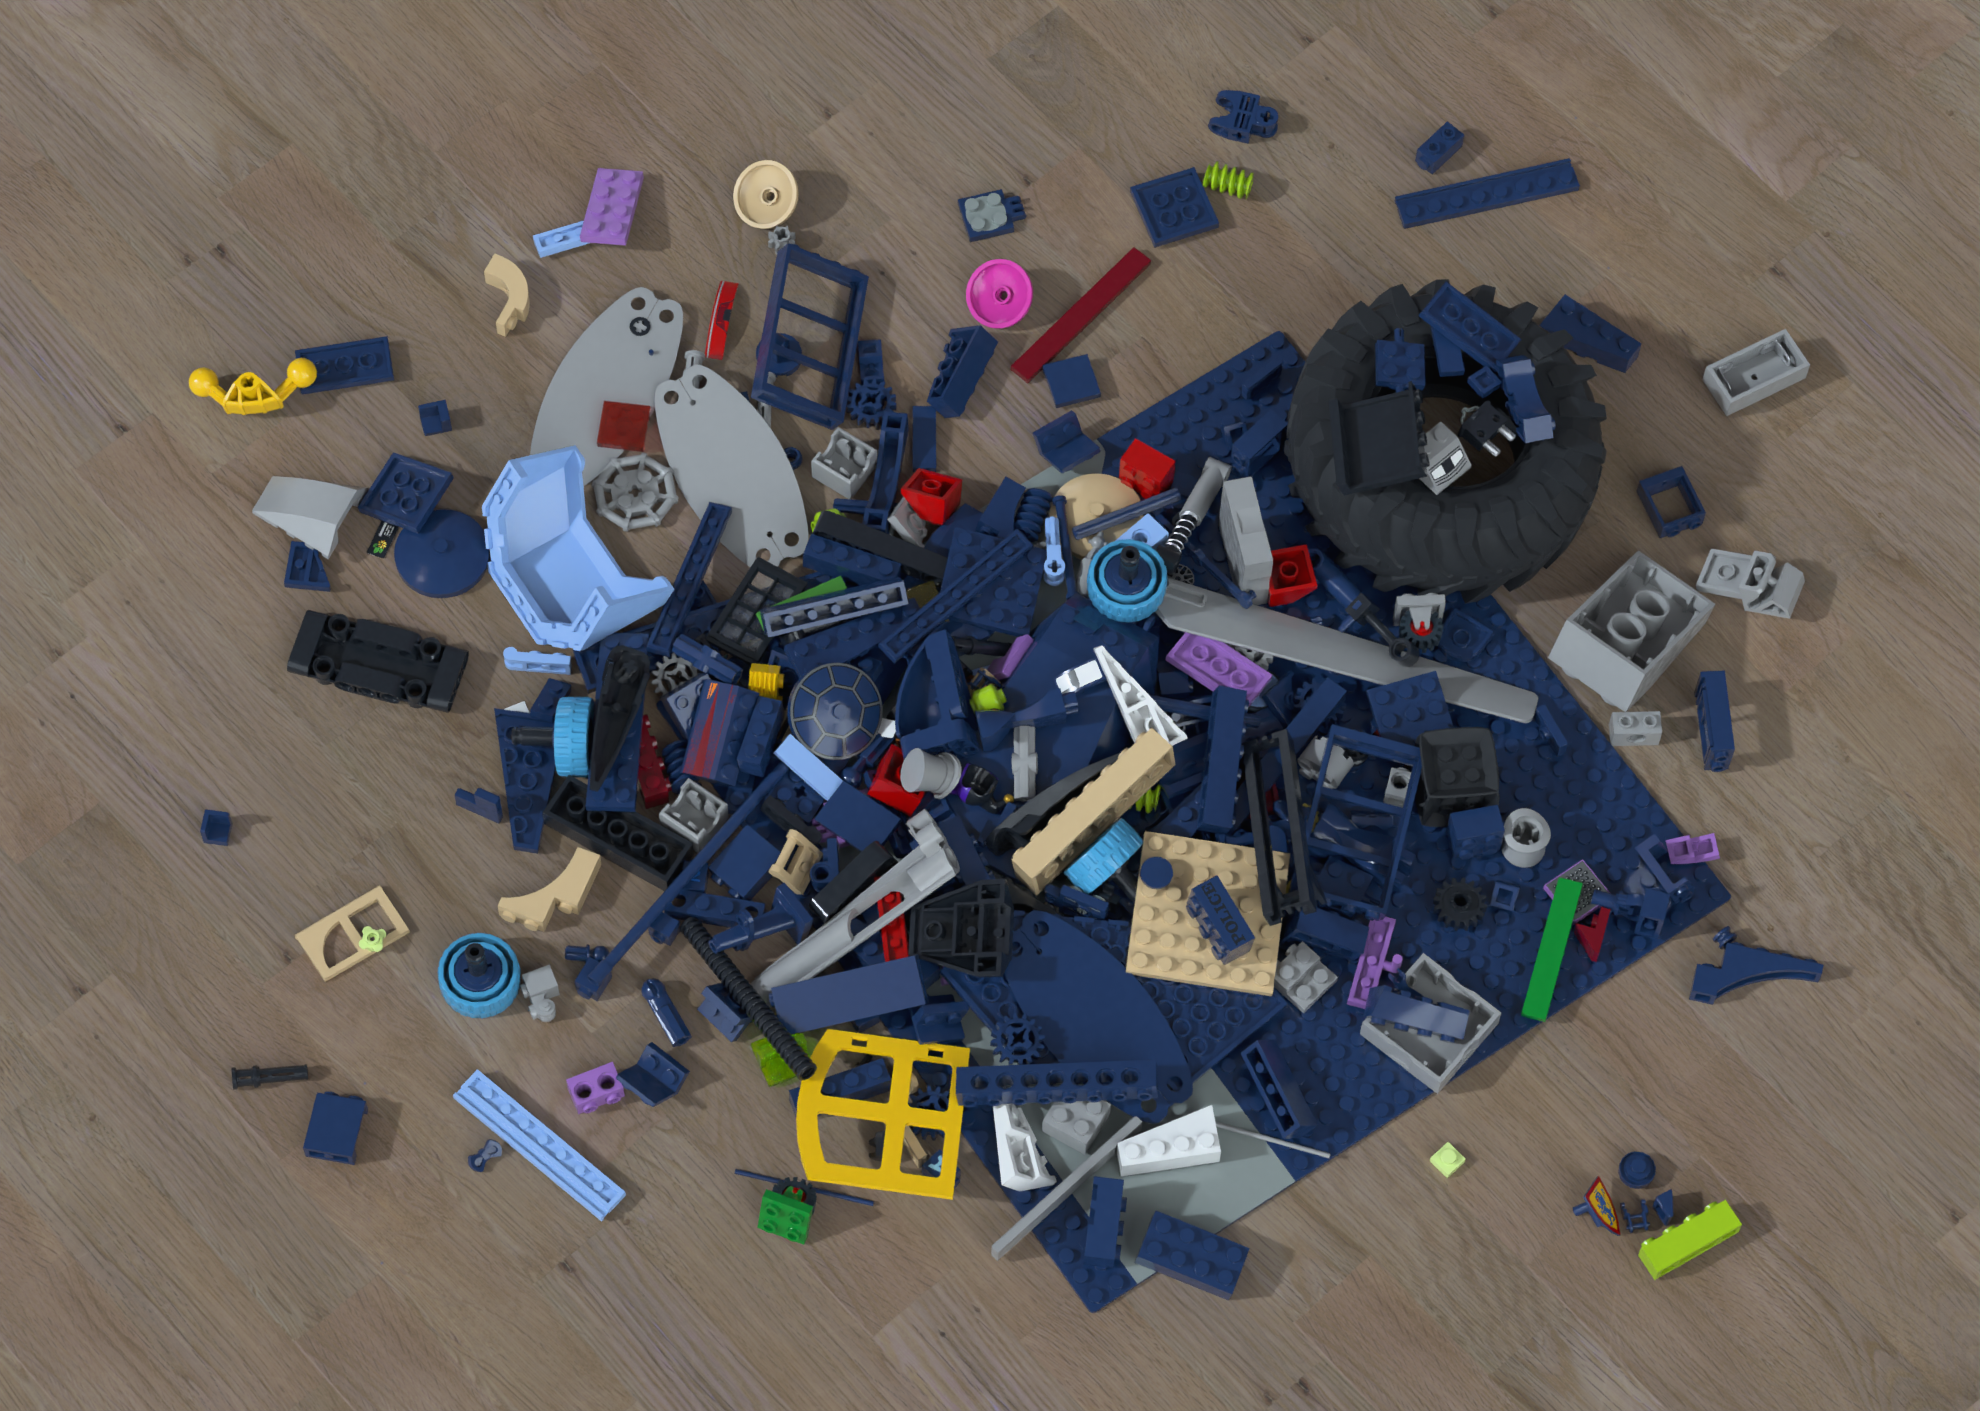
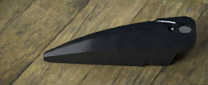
M624 645L616 646L610 651L602 676L603 683L594 729L590 769V790L595 792L599 791L625 742L642 702V694L645 692L651 675L649 673L650 661L648 656L642 651Z
M1119 753L1072 773L1035 796L1016 812L1010 814L988 835L986 845L989 851L996 856H1001L1009 849L1018 850L1020 847H1025L1031 842V837L1037 831H1042L1048 826L1049 820L1055 814H1060L1066 809V804L1072 798H1077L1083 793L1084 787L1090 781L1098 779L1101 776L1102 770L1107 765L1115 763L1118 760Z

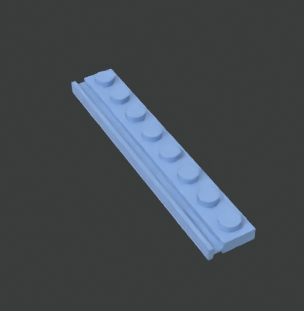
M478 1069L461 1086V1089L453 1094V1098L601 1222L626 1196L624 1190Z

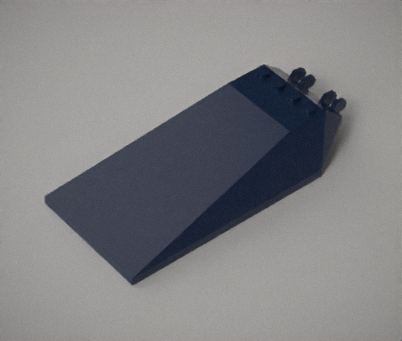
M1075 593L1030 631L1029 636L1034 640L1010 677L998 680L1001 682V688L1007 699V702L1003 703L1004 711L1014 712L1043 698L1049 690L1057 689L1053 678L1085 661L1097 657L1093 648L1101 645L1147 694L1155 696L1159 637L1149 631L1157 617L1151 614L1143 628L1136 625L1138 621L1119 622L1109 619L1098 630L1093 631L1073 620L1078 613L1092 603L1090 598L1086 599ZM1107 679L1105 682L1085 689L1084 693L1076 696L1078 714L1066 716V723L1035 729V753L1037 752L1038 756L1036 796L1072 773L1115 754H1120L1131 740L1130 732ZM1014 729L1010 730L995 749L988 752H983L979 730L975 731L979 751L972 756L958 759L962 770L967 763L988 770L999 779L993 793L995 800H1003L1007 794L1014 797V775L1012 774ZM925 791L921 802L907 820L921 812L926 803L934 796L931 791ZM949 793L946 796L956 815H959L968 834L973 833L977 840L988 819L997 823L1004 810L1003 808L998 814H991L979 806H971L964 803L958 795ZM1014 799V802L1012 804L1016 805L1018 809H1020L1027 802L1016 801ZM980 845L976 847L978 853L983 852L989 864L986 867L1009 877L1015 883L1028 889L1015 875L1011 859H1013V855L1017 851L1016 849H1009L1003 855L996 856L989 851L987 846L985 848Z

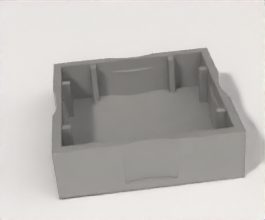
M1252 477L1224 481L1218 526L1232 581L1241 591L1248 593L1253 590L1256 593L1257 597L1252 599L1254 605L1266 604L1268 601L1273 558Z
M1423 953L1405 973L1406 983L1424 997L1432 999L1433 1004L1443 1002L1470 1010L1464 1039L1455 1040V1043L1440 1041L1441 1036L1432 1034L1431 1038L1417 1035V1030L1409 1029L1408 1032L1394 1029V1024L1385 1023V1026L1370 1023V1018H1366L1363 1021L1360 1035L1438 1094L1498 1025L1501 1012L1474 991L1458 983L1448 971Z

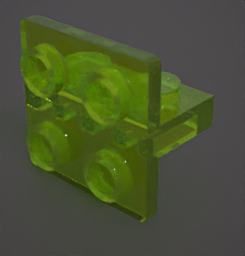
M791 1034L800 1047L803 1048L804 1052L808 1054L807 1041L804 1034ZM766 1037L751 1043L752 1051L769 1087L797 1077L788 1064L784 1062V1059L780 1057V1054L772 1047L771 1043L767 1041Z

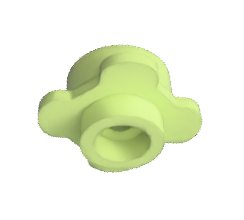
M370 926L364 927L362 930V940L359 941L360 948L367 949L368 951H381L383 949V939L386 937L385 930H375Z

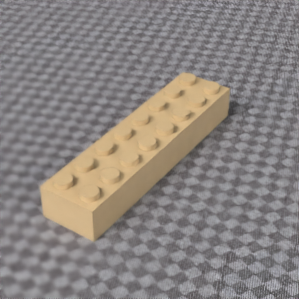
M1153 728L1147 732H1142L1132 747L1124 749L1119 754L1118 760L1115 763L1107 765L1102 770L1101 776L1098 779L1090 781L1084 787L1081 795L1077 798H1072L1066 804L1064 811L1060 814H1055L1049 820L1047 827L1042 831H1037L1031 837L1030 843L1025 847H1020L1014 853L1011 860L1016 877L1036 896L1176 765L1172 745Z

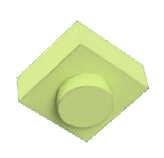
M1449 1142L1430 1158V1162L1447 1178L1466 1160Z

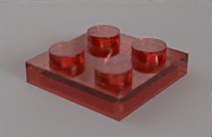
M604 401L597 447L644 452L651 407Z

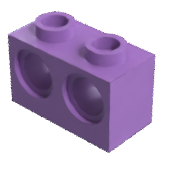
M613 1062L566 1079L568 1091L578 1114L583 1112L586 1114L597 1110L598 1106L606 1103H617L625 1096L622 1083L616 1079L618 1073ZM606 1082H611L614 1084V1086L610 1089H604L602 1087V1085ZM583 1091L591 1093L587 1098L578 1096Z

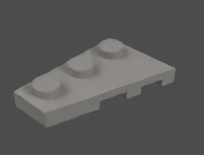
M903 496L887 520L904 541L924 548L925 545L922 544V540L927 535V529L925 528L926 520L920 519Z

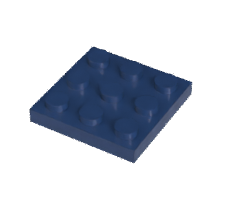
M1195 167L1130 187V193L1154 248L1219 228V221Z
M393 452L357 508L362 514L419 534L454 477L451 472Z
M1436 671L1366 691L1379 736L1382 738L1415 746L1416 738L1421 733L1437 729L1454 728Z

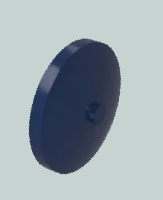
M439 509L433 510L419 534L404 528L402 529L395 543L394 558L401 579L412 590L431 598H450L469 591L482 579L488 568L487 562L490 560V549H486L484 530L473 518L458 511Z

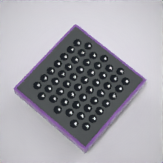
M1583 859L1545 884L1543 888L1553 900L1559 877L1583 883L1573 925L1602 907L1591 904L1594 889L1610 893Z

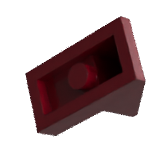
M1601 907L1599 915H1593L1590 927L1576 924L1574 934L1591 961H1597L1611 909Z

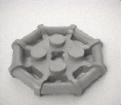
M642 452L640 455L611 458L610 463L598 478L592 481L591 486L594 489L597 504L596 513L600 517L603 516L623 528V531L626 532L630 529L661 525V520L679 500V497L676 495L673 479L674 471L671 467L667 468L652 459L645 452ZM639 464V468L635 470L623 471L621 468ZM645 465L659 473V475L652 476L649 471L644 470ZM616 471L618 475L615 477L614 482L607 484V480ZM663 481L665 482L667 494L659 493L658 484ZM632 489H637L641 491L638 493L637 497H634L633 494H629V492H631ZM604 492H610L612 495V502L606 504ZM658 502H664L656 513L652 511L655 503L657 505ZM613 510H622L626 517H621L613 512ZM646 514L648 516L644 518L632 519V517L641 516Z

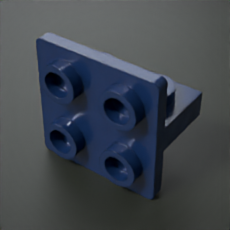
M952 994L928 996L929 1003L909 1008L920 1045L964 1040L965 1034L961 1020L969 1011L968 1004L965 1001L955 1002Z

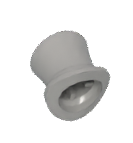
M915 748L908 753L902 764L901 783L907 792L931 791L935 798L942 799L951 793L958 784L962 768L958 758L951 753L942 752L934 756L919 748Z
M1521 808L1513 811L1504 823L1505 833L1501 845L1502 853L1515 866L1522 868L1532 867L1538 864L1545 854V847L1551 837L1549 825L1534 810Z

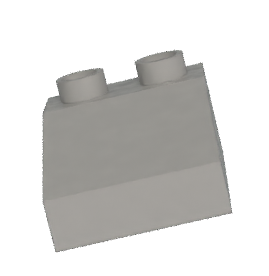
M1637 551L1566 620L1548 658L1562 667V670L1569 677L1579 679L1600 694L1606 703L1617 706L1624 712H1627L1651 688L1706 624L1715 603L1649 557Z

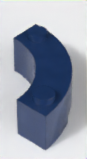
M1524 355L1496 360L1498 378L1502 382L1501 390H1504L1509 400L1505 403L1510 420H1514L1519 426L1516 428L1519 437L1525 443L1553 438L1555 421L1553 416L1545 409L1539 397L1533 377L1535 375L1533 361Z

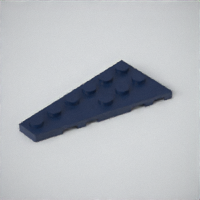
M494 708L513 847L517 851L538 854L544 828L542 812L549 804L556 771L553 746H523L521 744L514 746L511 735L512 728L515 726L518 728L524 726L553 727L554 721L551 723L530 716V713Z

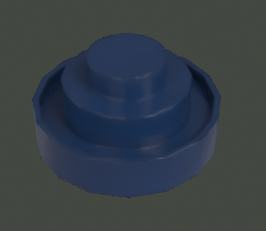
M1637 1151L1625 1155L1618 1169L1621 1181L1630 1188L1635 1189L1647 1187L1652 1182L1656 1172V1166L1651 1157Z

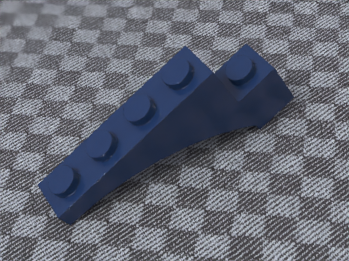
M1737 942L1727 943L1723 952L1720 969L1712 964H1697L1689 1000L1713 1005L1717 998L1734 989L1767 980L1793 979L1818 983L1824 965L1819 964L1813 959L1801 960L1786 953L1775 954L1770 953L1764 948L1753 949Z

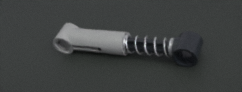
M1209 457L1206 461L1198 482L1179 513L1180 520L1172 530L1169 540L1164 545L1160 544L1156 549L1164 560L1168 574H1175L1182 558L1181 550L1184 549L1183 544L1188 542L1187 537L1192 535L1191 530L1200 525L1220 488L1223 487V482L1228 480L1232 468L1231 465Z

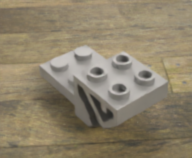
M1711 549L1695 586L1699 592L1742 599L1745 611L1790 619L1805 579L1803 573L1788 562L1774 569L1776 557L1771 553L1754 551L1751 556Z

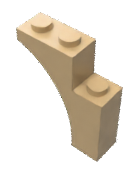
M577 847L566 869L546 887L520 897H501L498 904L499 915L505 921L511 923L516 921L524 924L529 930L537 931L538 929L545 932L556 907L563 913L579 915L601 867L600 855Z

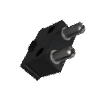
M1485 401L1480 407L1473 406L1469 409L1464 407L1461 410L1463 414L1460 420L1462 425L1458 436L1463 437L1479 452L1485 447L1495 457L1498 456L1501 450L1491 440L1499 432L1509 441L1515 439L1516 435L1505 426L1508 419L1491 406L1490 401ZM1473 410H1476V411L1464 422V419H1465V417H1466V412H1471V411H1473Z

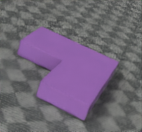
M1028 634L1017 637L1006 655L994 659L987 670L997 680L1010 677L1034 639Z

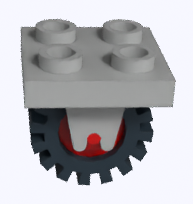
M1428 593L1420 596H1414L1413 594L1397 596L1393 614V625L1400 626L1399 638H1405L1417 646L1418 649H1422V653H1426L1427 648L1430 651L1434 650V645L1437 647L1442 637L1445 595Z

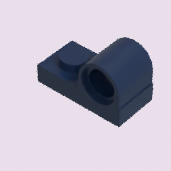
M837 838L827 839V848H823L824 862H818L810 869L812 887L817 892H820L840 873ZM820 875L828 876L824 880L817 879Z

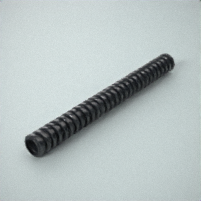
M697 917L686 919L680 926V932L688 939V942L738 1002L739 1006L742 1007L743 1011L746 1012L755 1026L759 1028V1031L763 1033V1036L767 1038V1041L771 1043L772 1047L780 1054V1057L784 1059V1062L788 1064L799 1080L802 1081L812 1077L817 1069L816 1064L812 1062L808 1054L804 1052L799 1043L795 1041V1038L791 1036V1033L787 1031L778 1017L774 1015V1012L770 1010V1007L766 1005L757 991L753 989V986L749 984L745 976L732 960L728 958L724 950L717 954L711 950L709 940L713 939V937Z

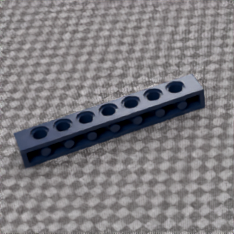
M1156 1060L956 1067V1097L958 1106L974 1107L976 1105L999 1106L1001 1104L1024 1105L1026 1103L1049 1104L1051 1102L1075 1103L1076 1101L1095 1103L1101 1100L1121 1102L1126 1099L1147 1101L1151 1098H1158V1068ZM1132 1080L1137 1081V1082H1135V1083H1133V1084H1129V1083H1128L1129 1081H1132ZM1106 1081H1110V1082H1111L1110 1084H1107V1085H1104V1084H1103V1083L1106 1082ZM1081 1082H1085V1083H1086L1085 1085H1082V1086H1079V1085H1078V1084L1081 1083ZM1056 1083H1061L1060 1086H1053ZM1031 1084H1036L1035 1087H1028ZM1006 1085H1011L1010 1088H1003ZM981 1086H987L984 1089H978Z

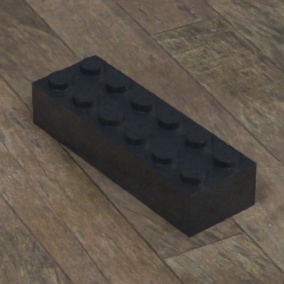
M568 775L542 812L544 824L665 891L683 871L684 861H690L693 857V843L636 811L586 810L588 785Z

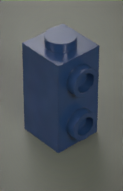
M1447 121L1417 149L1415 161L1418 166L1434 174L1462 147L1464 134Z

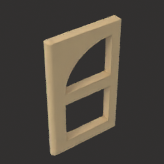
M380 885L295 934L296 940H298L324 982L376 953L375 951L360 948L359 941L362 940V937L349 918L377 901L396 928V930L387 934L383 939V948L410 933L405 922ZM340 924L358 952L335 966L328 968L324 959V944L331 930Z

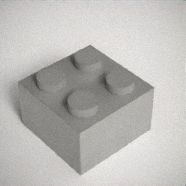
M1104 1100L1095 1103L1089 1101H1076L1075 1103L1054 1102L1043 1119L1042 1132L1086 1155L1110 1116L1111 1104Z

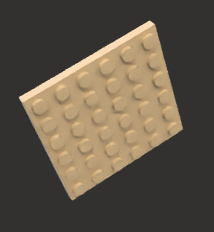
M1145 831L1126 973L1272 996L1282 923L1269 926L1263 916L1255 848ZM1273 851L1276 883L1282 894H1285L1290 853ZM1151 857H1162L1173 868L1172 880L1163 889H1151L1141 880V866ZM1218 875L1255 936L1250 952L1226 965H1223L1221 960H1217L1211 950L1213 946L1208 939L1205 940L1202 937L1198 928L1200 926L1196 918L1192 919L1186 909L1191 889Z

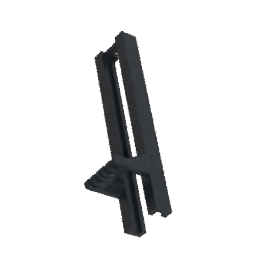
M1287 729L1272 733V739L1263 736L1260 743L1257 739L1241 743L1244 745L1243 760L1262 912L1269 926L1282 923L1281 918L1285 917L1284 910L1291 915L1294 914L1293 907H1296L1298 912L1303 911L1304 915L1317 912V899L1321 905L1327 903L1310 864L1294 740ZM1278 745L1280 746L1298 890L1282 894L1276 883L1260 751Z

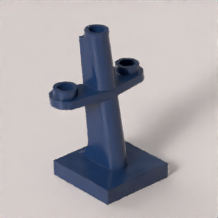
M784 882L776 888L771 911L752 918L746 909L739 910L735 916L739 925L714 935L713 939L709 940V946L715 954L732 947L735 951L748 950L754 940L784 930L788 932L798 945L809 937L813 918Z

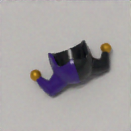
M971 763L965 765L958 784L950 793L958 795L964 803L971 806H979L991 814H998L1008 802H1014V797L1010 794L1005 795L1003 800L996 801L993 793L999 779L988 770Z

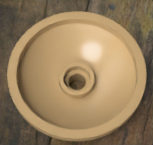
M762 160L748 166L740 174L734 187L733 200L738 215L745 223L758 229H771L783 224L794 212L798 201V185L793 173L783 164L772 160ZM774 193L775 197L770 201V196Z

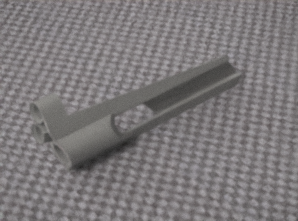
M926 809L919 812L906 823L910 828V834L918 842V847L812 935L754 978L755 980L751 982V985L765 1001L766 1005L771 1008L769 993H772L771 988L813 978L960 872L958 860L948 845L946 837ZM890 892H900L904 895L905 899L903 902L857 935H852L850 928L852 919Z

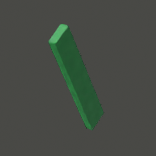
M1558 878L1521 1013L1523 1017L1546 1022L1583 883Z

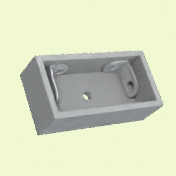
M1784 329L1706 366L1702 380L1725 415L1729 416L1805 379L1810 364L1790 334ZM1755 376L1757 380H1753L1751 377Z

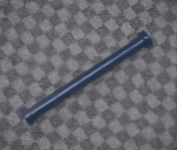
M1059 495L1055 496L1052 502L1056 506L1057 518L1059 519L1060 541L1063 561L1065 562V577L1068 591L1066 600H1068L1075 593L1079 595L1080 593L1077 592L1065 509L1067 499L1065 496Z

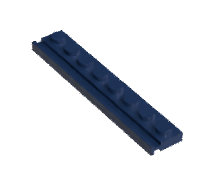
M1568 158L1396 196L1394 202L1397 205V211L1403 228L1407 229L1579 191L1580 185L1574 168L1571 165V160Z

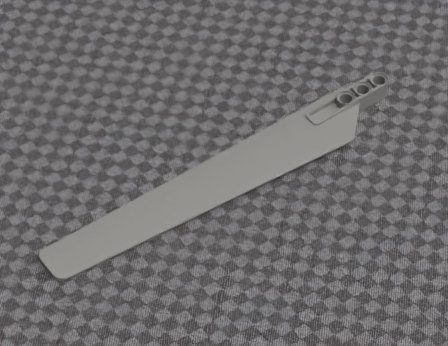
M1168 577L1163 602L1155 611L1163 622L1172 629L1380 685L1436 671L1447 703L1522 723L1532 721L1538 702V696L1534 692L1420 656L1413 666H1402L1391 658L1388 646L1341 633L1340 631L1254 604L1245 609L1235 598ZM1402 651L1401 657H1403L1407 652Z

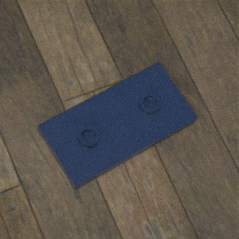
M1448 282L1442 285L1419 314L1420 318L1482 366H1488L1494 374L1497 371L1496 360L1507 358L1521 341L1518 336Z
M388 336L295 350L296 359H309L317 369L315 381L308 387L300 388L301 395L394 381Z

